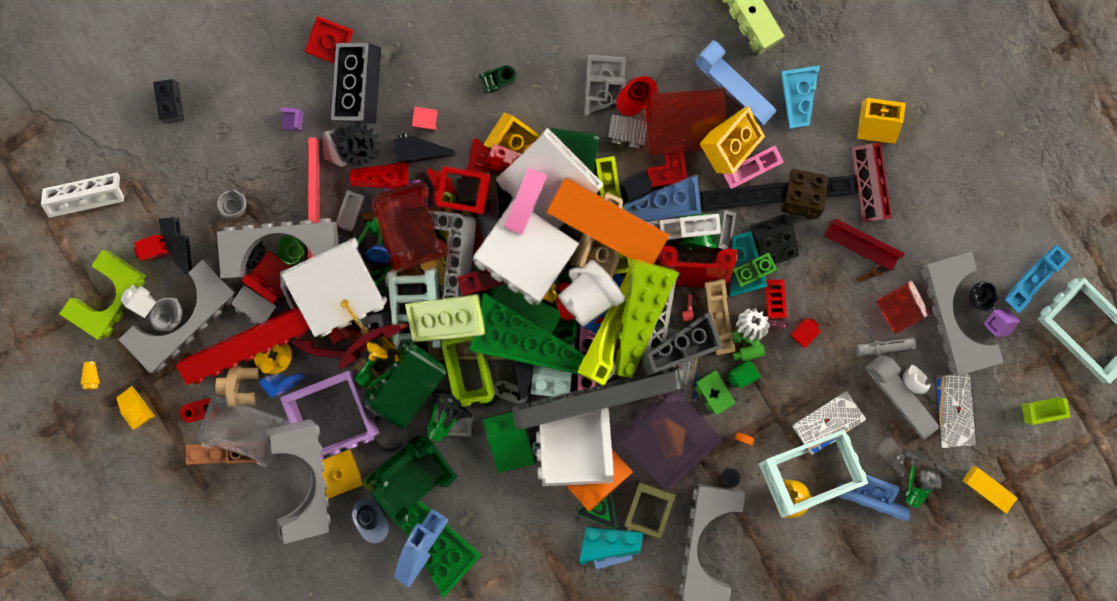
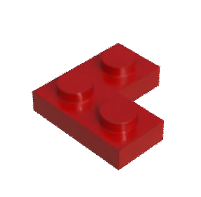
M682 144L663 146L665 166L647 168V175L652 182L650 188L671 185L687 178Z

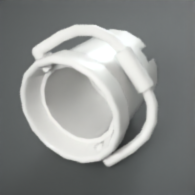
M590 261L584 269H572L569 272L572 283L558 295L567 310L576 317L575 319L582 326L611 306L616 307L624 301V297L618 287L594 261Z

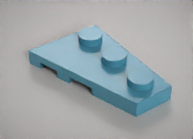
M820 66L781 72L789 129L810 125L813 98Z

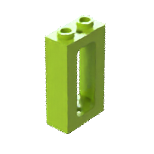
M472 336L440 339L452 394L457 400L461 401V407L469 406L472 402L477 401L480 403L490 402L495 395L487 354L476 352L483 388L467 391L464 387L455 343L471 341Z

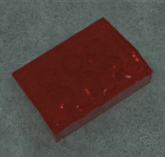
M724 89L655 93L644 97L650 155L703 151L700 145L701 141L711 130L722 124L726 118Z

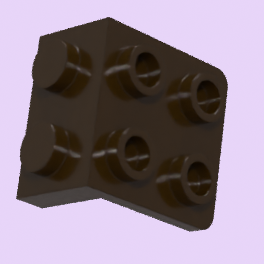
M792 169L789 174L787 196L782 204L781 212L791 216H805V218L811 220L819 219L825 208L828 177L823 174Z

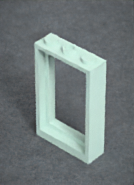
M1074 278L1067 284L1068 288L1064 292L1057 294L1053 299L1054 302L1040 312L1041 316L1038 320L1102 383L1111 384L1117 377V355L1103 369L1053 320L1064 306L1082 290L1117 325V309L1085 278Z
M845 430L759 463L782 518L868 484L866 473L859 464L858 455L854 452L850 437L846 434ZM840 436L833 442L837 443L853 481L793 505L777 464L808 453L809 450L807 448Z

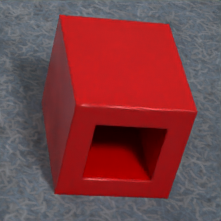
M803 318L788 335L802 348H806L821 331L818 329L819 324L814 319Z

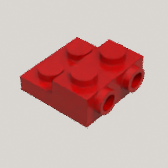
M493 144L482 170L499 176L522 154Z

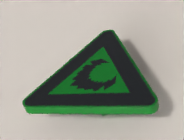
M611 493L592 511H588L584 506L577 511V514L613 529L617 527Z

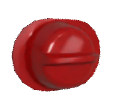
M647 76L631 79L617 96L616 107L618 111L625 116H634L655 99L658 92L656 82Z

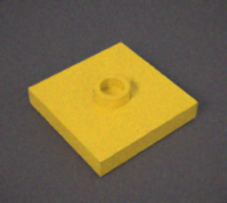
M351 449L322 460L325 469L322 472V476L327 486V489L324 491L328 499L363 485V479Z

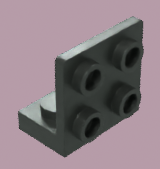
M786 214L750 226L752 234L757 241L760 256L770 253L774 264L799 256L794 226Z

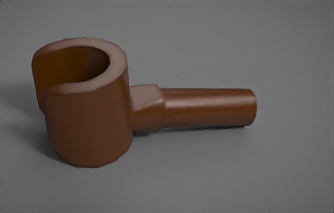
M875 265L868 273L858 277L857 281L861 282L872 276H882L885 271L878 274L876 269L882 265Z

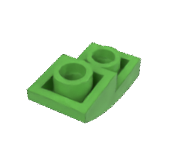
M767 253L735 268L733 274L739 286L742 287L776 271L777 268L770 253Z

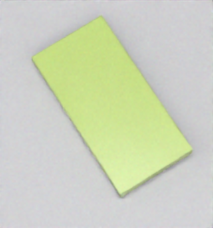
M478 295L405 304L413 342L485 334Z

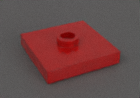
M317 16L304 53L335 64L336 43H349L354 30Z

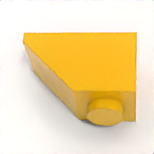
M133 386L116 397L121 415L133 430L141 428L156 417Z

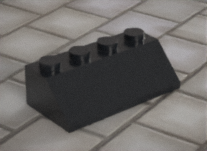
M336 43L331 110L332 121L376 124L381 47L371 43Z

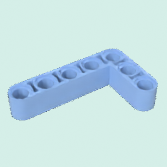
M712 40L699 54L695 64L742 109L749 106L757 123L764 126L776 113V109L722 59L725 50L720 44Z

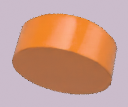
M740 432L735 436V440L749 446H753L755 441L754 438Z

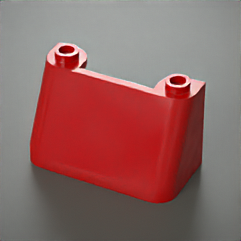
M663 246L654 265L678 272L675 286L705 288V282L724 279L727 286L730 283L736 264L737 249H723L718 253L716 259H711V264L677 262V251L671 246Z

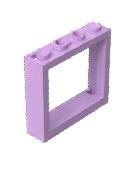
M355 369L280 397L290 424L300 422L303 419L295 401L296 399L348 380L367 432L322 448L320 460L324 459L323 455L329 453L330 456L340 453L341 448L352 449L358 446L357 442L362 440L364 444L375 439V435L380 433L372 412L363 403L364 391L362 386L355 380L357 376Z

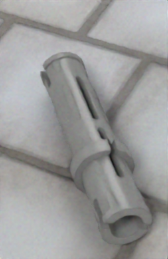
M914 337L884 342L877 340L869 344L856 345L858 357L865 355L879 356L881 353L916 349Z

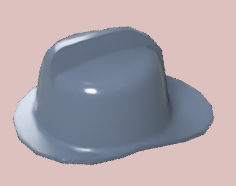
M364 498L354 505L352 520L364 540L370 543L383 541L389 532V525L376 501Z

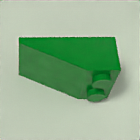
M512 411L484 417L483 422L498 473L535 464L527 429L515 428Z

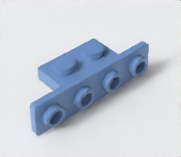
M866 475L868 484L838 495L844 500H851L861 506L873 508L880 513L892 515L897 519L906 521L910 519L909 508L894 502L899 492V486ZM837 482L836 488L844 484Z

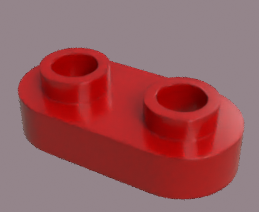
M205 398L188 403L181 408L180 417L187 423L209 418L217 414L219 404L214 398ZM206 404L210 406V411L205 410ZM187 410L192 412L191 417L187 415Z

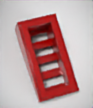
M784 279L766 280L768 285L765 287L766 317L787 318ZM770 285H780V289H770ZM770 293H780V296L770 297ZM780 300V304H771V301ZM771 308H781V312H772Z

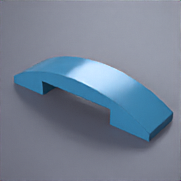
M1056 244L1020 278L1004 301L1017 313H1020L1032 300L1031 297L1054 272H1058L1071 257Z

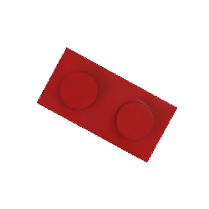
M156 234L134 242V253L140 261L152 262L170 255L162 235Z

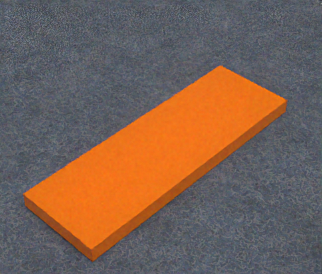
M566 177L546 213L631 260L636 259L650 264H654L670 236Z

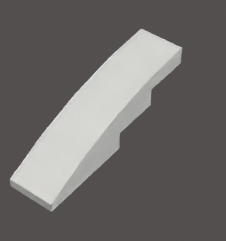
M719 214L647 222L669 234L668 239L721 234Z

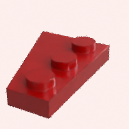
M408 162L351 169V186L409 190Z

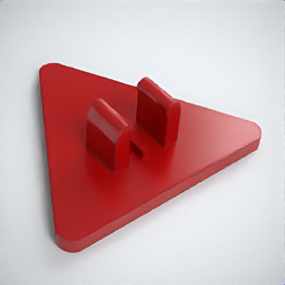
M476 138L472 143L467 170L488 173L482 170L490 150Z

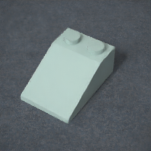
M573 341L572 343H570V344H568V345H570V346H572L573 348H575V341ZM534 365L531 394L558 396L570 393L572 373Z

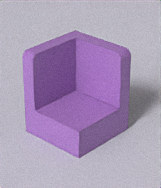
M280 107V112L283 113L282 129L302 131L304 112L300 109Z
M999 309L991 313L984 325L996 337L1010 335L1020 323V320L1009 309Z

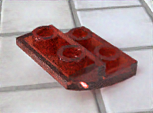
M912 280L876 301L895 334L931 314Z

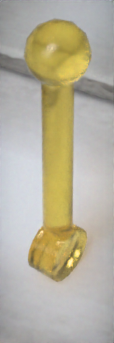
M346 299L342 300L341 307L347 309L361 328V333L367 334L368 328L363 326L349 307V301Z

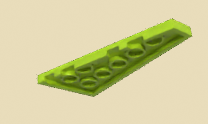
M636 259L631 260L633 269L632 275H629L628 279L630 288L625 298L622 316L624 326L623 332H620L619 335L621 345L616 354L614 371L619 376L632 378L679 274L675 270Z

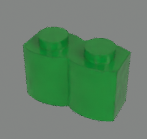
M748 360L730 370L727 377L731 386L740 390L761 378L754 364Z

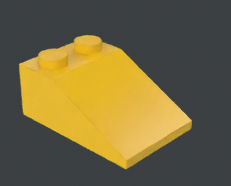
M746 106L711 130L701 141L700 145L716 173L734 174L765 135L749 106Z
M504 112L483 145L491 149L492 145L496 144L523 154L540 135L513 115Z

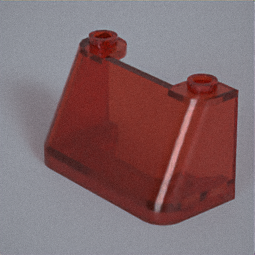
M424 181L380 192L372 199L373 209L387 252L391 254L390 262L395 273L447 257V245L445 241L442 242L441 239H437L426 202L430 192Z

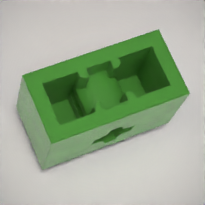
M713 369L695 380L696 386L694 388L700 397L704 396L707 401L704 405L709 413L713 412L715 415H718L736 404L716 370ZM711 389H714L715 391L718 390L716 392L715 398L713 396H709L711 394Z

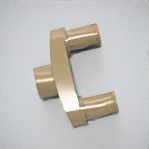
M236 366L230 369L226 378H216V395H226L228 407L255 405V393H238L239 381L258 380L259 368Z

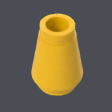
M92 361L83 362L80 381L82 390L98 389L100 381L96 363Z

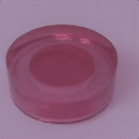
M769 318L770 327H788V319Z

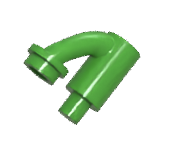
M738 329L732 332L734 343L738 342L739 344L743 340L752 345L740 348V352L733 353L734 361L742 359V362L765 357L763 344L759 340L754 339L750 342L749 337L743 338L744 334L738 333Z

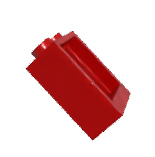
M443 166L442 171H438L437 182L440 183L438 190L434 192L433 201L436 202L437 207L484 215L491 176L490 174ZM448 173L481 179L476 207L443 201Z

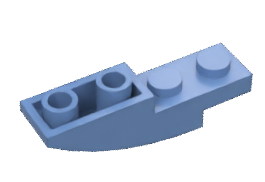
M432 509L422 525L417 523L401 552L394 576L406 587L409 588L431 556L428 551L449 521L446 517Z

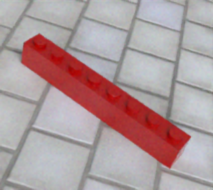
M297 306L181 359L176 364V367L186 385L191 383L196 385L204 381V377L209 375L214 377L220 374L221 370L226 367L229 370L236 367L238 362L242 360L247 362L253 359L255 354L259 352L265 354L277 344L278 346H283L289 342L290 338L295 337L298 339L304 336L306 331L310 330V327Z

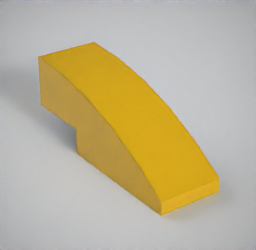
M975 466L971 467L962 482L1006 514L1018 499Z

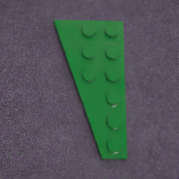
M483 292L480 311L485 334L472 336L470 351L579 374L577 371L585 354Z
M421 500L408 509L410 511L409 520L401 525L408 538L416 524L422 525L431 511ZM446 524L429 549L428 553L431 556L424 566L444 598L482 554Z

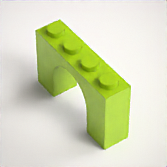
M101 250L91 266L106 275L114 283L116 297L113 304L104 311H97L78 298H69L59 313L97 340L108 338L113 332L112 327L115 322H119L123 317L125 305L121 299L124 291L129 289L131 285L137 288L143 287L146 277L145 274L109 250Z

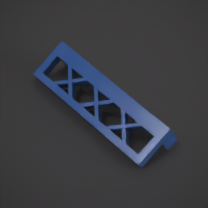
M282 373L265 377L259 384L271 398L290 391L305 376L299 373L286 378Z

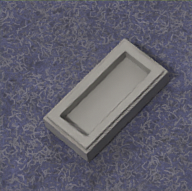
M350 190L346 191L336 219L337 227L350 232L354 231L366 196Z

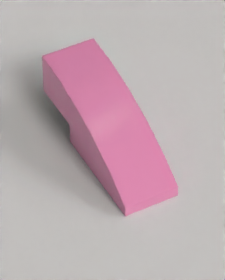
M775 145L745 160L734 174H724L732 189L784 163Z
M528 168L504 228L521 235L523 234L547 175Z

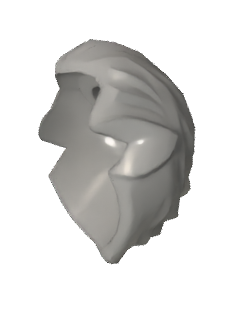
M162 298L156 301L149 312V319L155 330L172 331L180 324L183 312L178 299Z

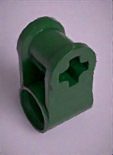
M509 65L478 75L485 87V94L512 85L517 79L514 68ZM505 71L513 72L512 78L509 80L503 79V73Z

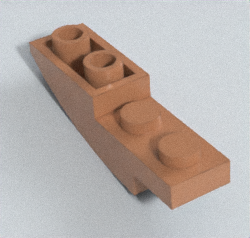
M265 442L186 444V465L265 462Z

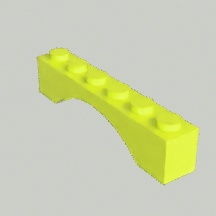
M629 268L619 288L624 301L616 307L611 306L577 371V373L602 385H605L613 369L616 341L624 326L622 316L626 294L630 288L628 279L629 275H632V268Z

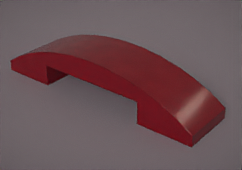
M486 269L456 277L463 296L483 292L507 283L495 280L491 276L492 273Z
M406 323L391 324L365 334L353 343L343 355L338 366L339 369H344L362 358L358 350L366 346L368 342H372L382 334H384L386 339L391 338L407 328L408 325Z
M292 339V344L299 349L320 357L342 358L347 351L314 348L315 340ZM367 345L358 350L360 354L368 351Z

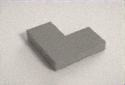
M440 403L437 405L434 423L439 421L443 412V405ZM450 409L442 424L445 425V429L454 418L453 409ZM462 417L460 420H457L447 436L472 437L473 417Z

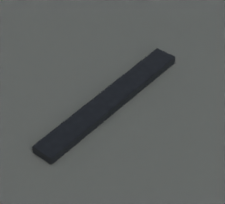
M853 175L828 177L826 197L855 194ZM788 182L701 191L702 210L784 202L787 196Z

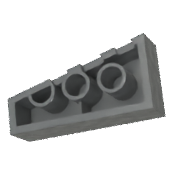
M710 312L701 315L641 357L647 376L723 348Z

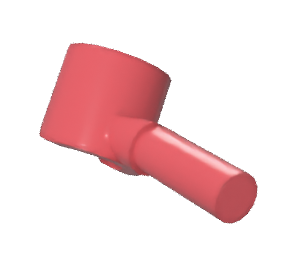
M688 294L687 311H682L684 322L691 321L694 317L691 294Z

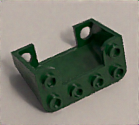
M410 339L407 342H402L399 346V360L391 364L388 370L390 372L386 378L382 377L377 384L378 388L368 389L363 396V403L368 410L402 430L408 426L447 372L446 364Z

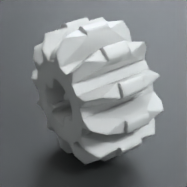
M748 308L738 317L736 324L739 327L738 333H743V338L749 337L750 342L754 339L757 341L761 340L762 337L766 336L770 327V323L767 322L768 317L763 316V311L758 313L756 308L752 311Z

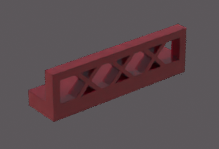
M881 143L851 147L863 223L891 219L892 212ZM866 149L867 157L864 162L859 159L858 150ZM864 168L869 170L870 176L867 180L862 178L861 172ZM867 186L872 189L873 195L870 199L864 193ZM870 205L875 209L876 217L868 218L867 210Z
M837 218L831 219L823 237L878 265H882V267L893 271L898 259H902L905 255L904 252Z

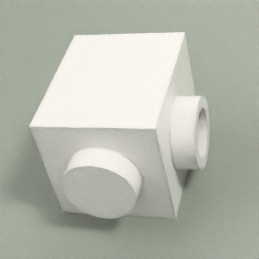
M131 285L129 289L124 291L121 299L125 307L144 318L156 303L152 296L149 295L150 292L142 286L137 288L134 285Z

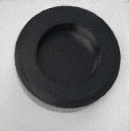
M727 468L721 473V481L726 487H736L740 482V474L734 468Z

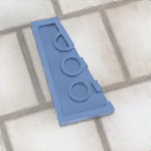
M697 175L691 176L623 203V209L644 221L700 214Z

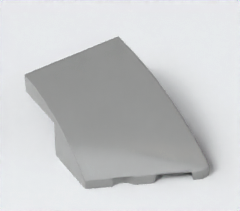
M587 55L584 115H590L594 111L607 108L614 103L616 104L618 94L626 86L624 78L626 57Z

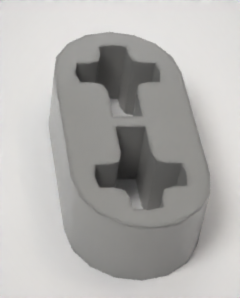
M498 380L494 385V391L498 397L518 404H522L528 399V391L522 400H518L517 395L512 394V391L518 392L517 384L507 380ZM504 383L505 388L510 389V393L503 391L502 394L499 393L497 385L501 386Z

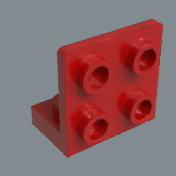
M267 251L250 275H245L242 282L271 303L276 304L284 295L281 289L280 272L292 266L284 263L273 252Z

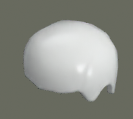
M911 364L903 373V382L911 392L924 394L929 390L931 384L925 385L927 376L916 366Z

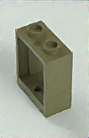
M638 480L624 520V526L627 527L626 530L645 533V537L653 540L656 537L661 539L676 496L675 493ZM641 492L667 500L657 530L631 522Z

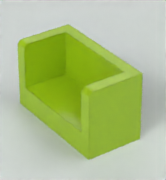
M1054 397L1021 404L1024 421L1031 425L1071 418L1067 398Z

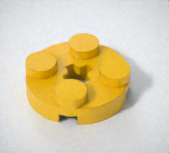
M289 342L283 346H278L277 344L272 347L274 352H278L276 360L269 358L270 351L265 354L261 352L255 354L254 361L257 367L263 373L278 374L285 371L293 358V350Z

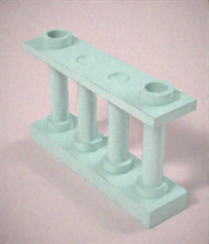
M437 267L428 268L424 275L396 276V269H392L385 277L386 286L389 287L392 324L409 322L407 314H400L399 303L440 299ZM424 283L427 285L426 294L398 295L397 284ZM402 331L391 337L395 349H398L403 341L412 340L411 333H402ZM430 340L433 347L442 346L441 340Z

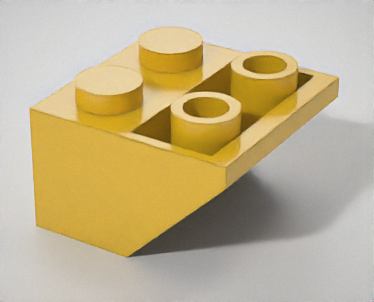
M872 98L863 100L857 139L896 144L904 120L906 103Z

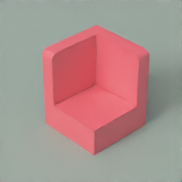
M415 107L412 127L437 131L438 111Z

